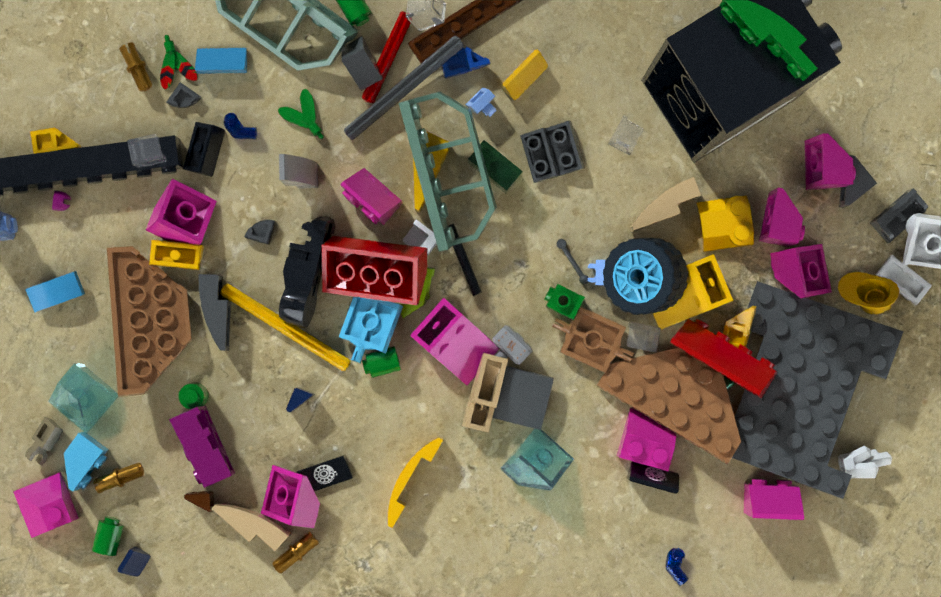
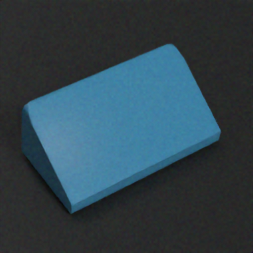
M247 48L197 49L195 71L198 74L247 73Z

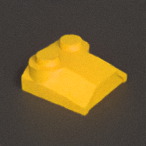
M747 195L696 203L701 225L703 252L754 245V228Z

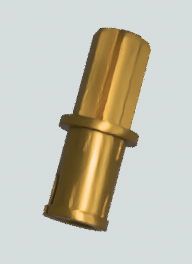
M133 42L127 43L130 53L126 45H122L119 50L128 66L127 72L131 73L140 92L152 88V82L145 69L146 63L141 61L135 44Z
M135 463L120 470L115 468L112 473L94 478L93 484H98V486H95V489L99 494L117 486L121 488L124 486V483L143 477L144 468L141 463Z
M309 531L293 545L290 544L289 549L272 563L273 567L278 573H283L296 561H302V557L319 544L318 540Z

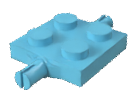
M353 297L339 334L340 338L350 341L356 346L351 358L352 361L361 363L365 349H374L383 353L387 352L403 308L402 305L388 301Z

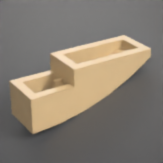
M692 177L675 185L649 204L631 225V233L681 214L678 205L701 196L695 178Z
M483 353L469 396L462 427L489 433L494 409L497 408L508 359Z
M218 503L212 508L248 542H251L258 536L274 551L291 535L279 523L251 509L225 503Z

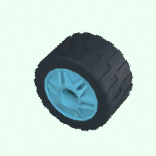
M633 238L618 244L610 252L603 269V284L608 297L613 301L612 303L624 312L634 315L662 312L669 307H673L683 296V292L687 287V264L681 252L670 242L660 238Z

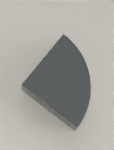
M180 82L166 103L176 108H187L196 104L202 97Z
M260 221L250 227L244 237L269 245L276 221Z

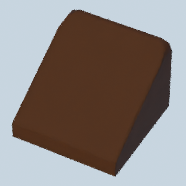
M198 491L188 492L184 495V499L208 512L214 511L212 510L214 507V492Z

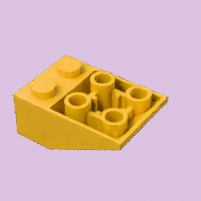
M714 254L686 265L688 271L687 287L681 299L673 307H669L662 312L653 313L659 330L733 301Z

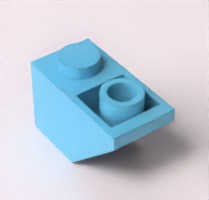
M86 432L78 433L64 452L68 488L72 492L80 488L85 489L92 480L90 474L95 468L99 469L107 459L105 454L109 449Z

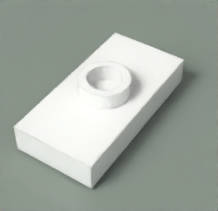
M890 255L875 274L878 277L893 280L898 285L899 294L913 305H917L932 286L894 255Z

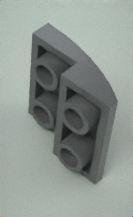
M571 121L520 135L534 183L585 169Z
M506 366L497 408L494 409L492 418L541 430L554 378Z

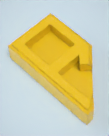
M55 127L30 131L34 154L81 148V145Z
M751 306L725 322L723 334L731 338L729 343L737 348L740 344L747 347L756 306Z

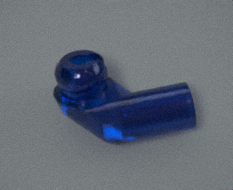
M234 113L225 115L224 127L233 138L257 139V127H244Z
M672 548L667 554L665 569L676 583L681 586L689 579L681 569L682 558H685V553L681 548Z

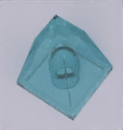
M74 363L57 383L48 402L87 434L118 398V393L85 365Z
M534 428L500 469L518 486L550 491L573 462L574 458L544 431Z

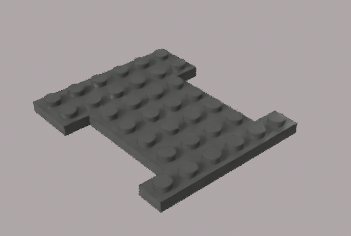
M757 281L748 308L756 306L750 332L764 337L756 359L760 361L763 357L775 365L773 369L777 371V375L762 399L745 389L735 415L741 443L732 458L844 499L852 475L827 465L861 371L886 380L904 331L808 298H800L796 294Z

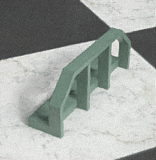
M215 0L219 14L297 71L333 64L345 44L355 39L359 32L358 29L318 0H288L298 13L281 42L277 45L249 24L263 0H253L243 19L227 8L225 0ZM306 14L312 18L313 23L319 27L327 28L332 32V36L338 40L328 59L302 63L285 50Z
M441 91L400 102L399 107L439 252L448 250L456 244L477 240L497 206L471 109ZM438 98L463 113L470 136L427 147L428 135L425 128L422 129L419 119L422 118V113L418 103ZM472 142L482 180L442 190L440 180L435 178L433 172L435 161L430 152ZM484 186L489 205L486 215L475 234L455 238L452 227H448L447 206L445 202L442 203L440 197Z

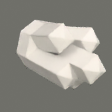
M866 446L838 456L840 471L852 475L851 479L876 478L879 470L878 467L891 465L892 456L888 452L879 453L876 449L870 450Z

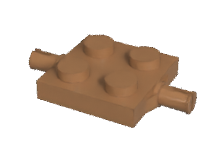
M583 307L579 308L575 319L570 324L557 317L554 321L556 323H553L552 327L565 332V341L560 353L606 373L611 361L616 356L628 362L632 358L624 354L633 357L634 352L620 347L621 338L626 327Z

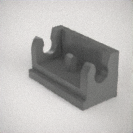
M913 188L902 194L870 224L887 243H890L906 229L907 220L913 214L925 213L928 205Z

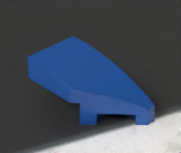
M466 47L459 50L441 67L446 79L490 65V60L486 57L483 58L473 52L472 49Z

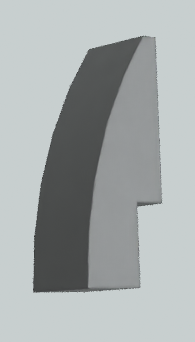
M199 274V295L205 322L219 350L229 351L231 301L222 300V295L220 294L223 276Z

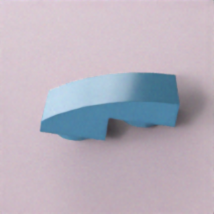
M76 271L25 289L34 312L85 294Z

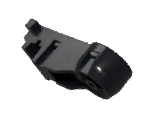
M319 216L311 222L303 223L301 229L308 232L307 236L311 237V241H306L305 245L290 243L289 245L290 250L283 269L285 290L280 300L279 317L290 325L306 328L313 318L317 292L322 276V244L331 238L336 227L334 219H331V217Z

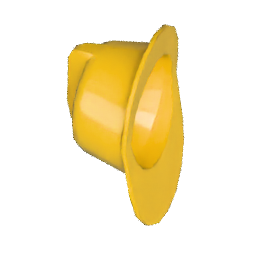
M848 273L838 282L839 294L846 301L859 305L868 314H881L886 310H890L892 304L899 297L898 285L893 280L868 273Z

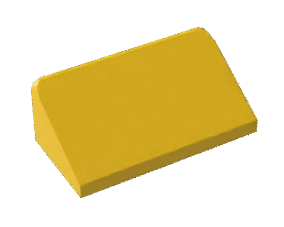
M535 49L502 83V90L513 100H517L548 68L546 60L538 49Z
M151 240L149 265L200 270L204 245Z

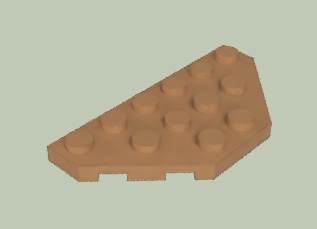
M133 246L107 248L118 397L144 395L191 342L187 290L168 277L158 266L149 265V260L142 256Z
M681 348L632 358L630 362L624 360L611 363L597 384L598 388L727 465L741 443L723 375L710 368L704 362L702 363L687 354Z

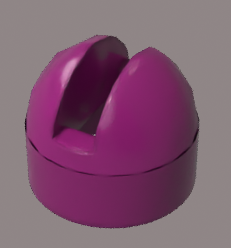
M55 190L52 210H67L70 205L64 204L65 200H71L70 195L66 192Z

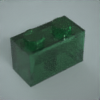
M483 140L480 146L489 180L507 194L522 176L523 171ZM473 152L468 158V163L479 171L475 152Z

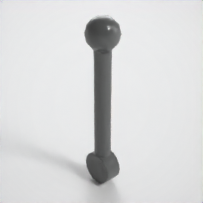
M559 239L556 243L557 247L563 250L580 277V283L587 284L589 277L583 274L566 247V241Z

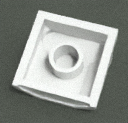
M921 213L913 214L906 223L908 236L903 264L941 269V216Z

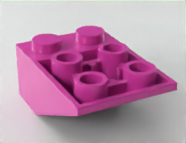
M365 168L340 184L344 189L342 192L344 197L356 208L361 205L363 207L361 211L375 225L378 222L384 225L403 204L401 199Z
M445 298L438 303L410 335L466 385L476 376L483 353L495 355L500 349Z

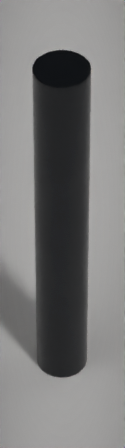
M448 225V227H452L455 238H458L459 235L455 225ZM463 244L453 245L472 295L475 296L482 293Z

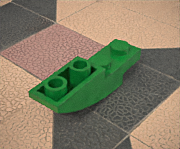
M722 0L719 4L724 18L730 23L734 22L741 29L740 34L749 44L754 43L757 47L766 40L769 43L767 46L771 53L776 57L781 56L788 64L786 66L788 71L795 78L800 77L804 81L818 69L799 48L807 39L779 15L749 0Z

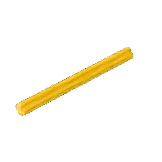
M226 283L221 289L220 294L341 371H345L350 365V359L299 327L286 323L280 319L278 314L232 285Z

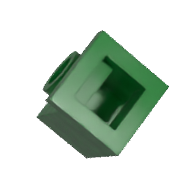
M557 284L555 288L550 286L544 300L548 301L547 308L570 320H574L585 297ZM560 296L567 297L568 303L566 305L559 303Z

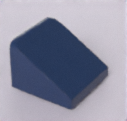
M299 387L294 388L286 408L287 412L295 411L315 394Z
M138 547L131 548L118 567V572L134 577L140 576L151 558L150 554Z

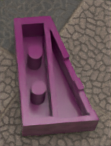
M206 405L195 407L169 419L183 446L186 458L195 469L193 473L198 484H202L205 488L236 474Z

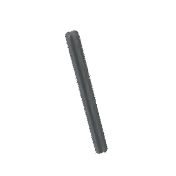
M453 36L344 129L345 134L351 140L358 137L461 50L464 46L463 42L457 36Z

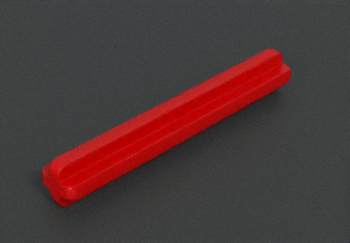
M401 11L376 64L383 79L364 90L362 99L365 102L373 104L378 96L413 19L412 15L407 12Z

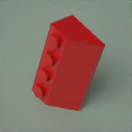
M332 236L322 244V292L418 305L427 274L428 248Z
M697 318L695 322L688 319L671 339L670 342L676 348H681L687 354L702 363L704 362L710 368L761 399L777 375V371L773 369L775 366L773 363L763 357L760 361L751 356L753 351L741 344L738 348L729 343L731 338L719 331L716 335L707 330L709 325Z

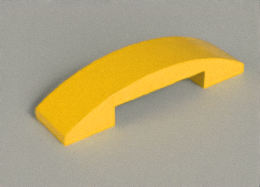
M437 437L427 443L404 467L396 481L388 508L389 527L393 528L406 505L398 497L420 459L424 458L431 462L443 442V438Z

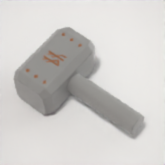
M505 325L492 338L493 343L501 349L495 356L509 357L518 365L533 351L524 338L508 325Z

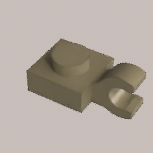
M44 417L32 437L34 443L26 451L25 457L32 461L34 456L39 454L36 461L43 465L47 460L46 450L51 451L54 444L58 442L63 430L52 419Z

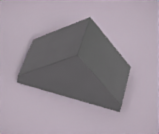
M363 36L344 46L341 51L342 62L361 91L383 79Z
M853 155L849 156L853 159L856 177L853 185L841 187L840 208L851 205L877 184L861 162Z

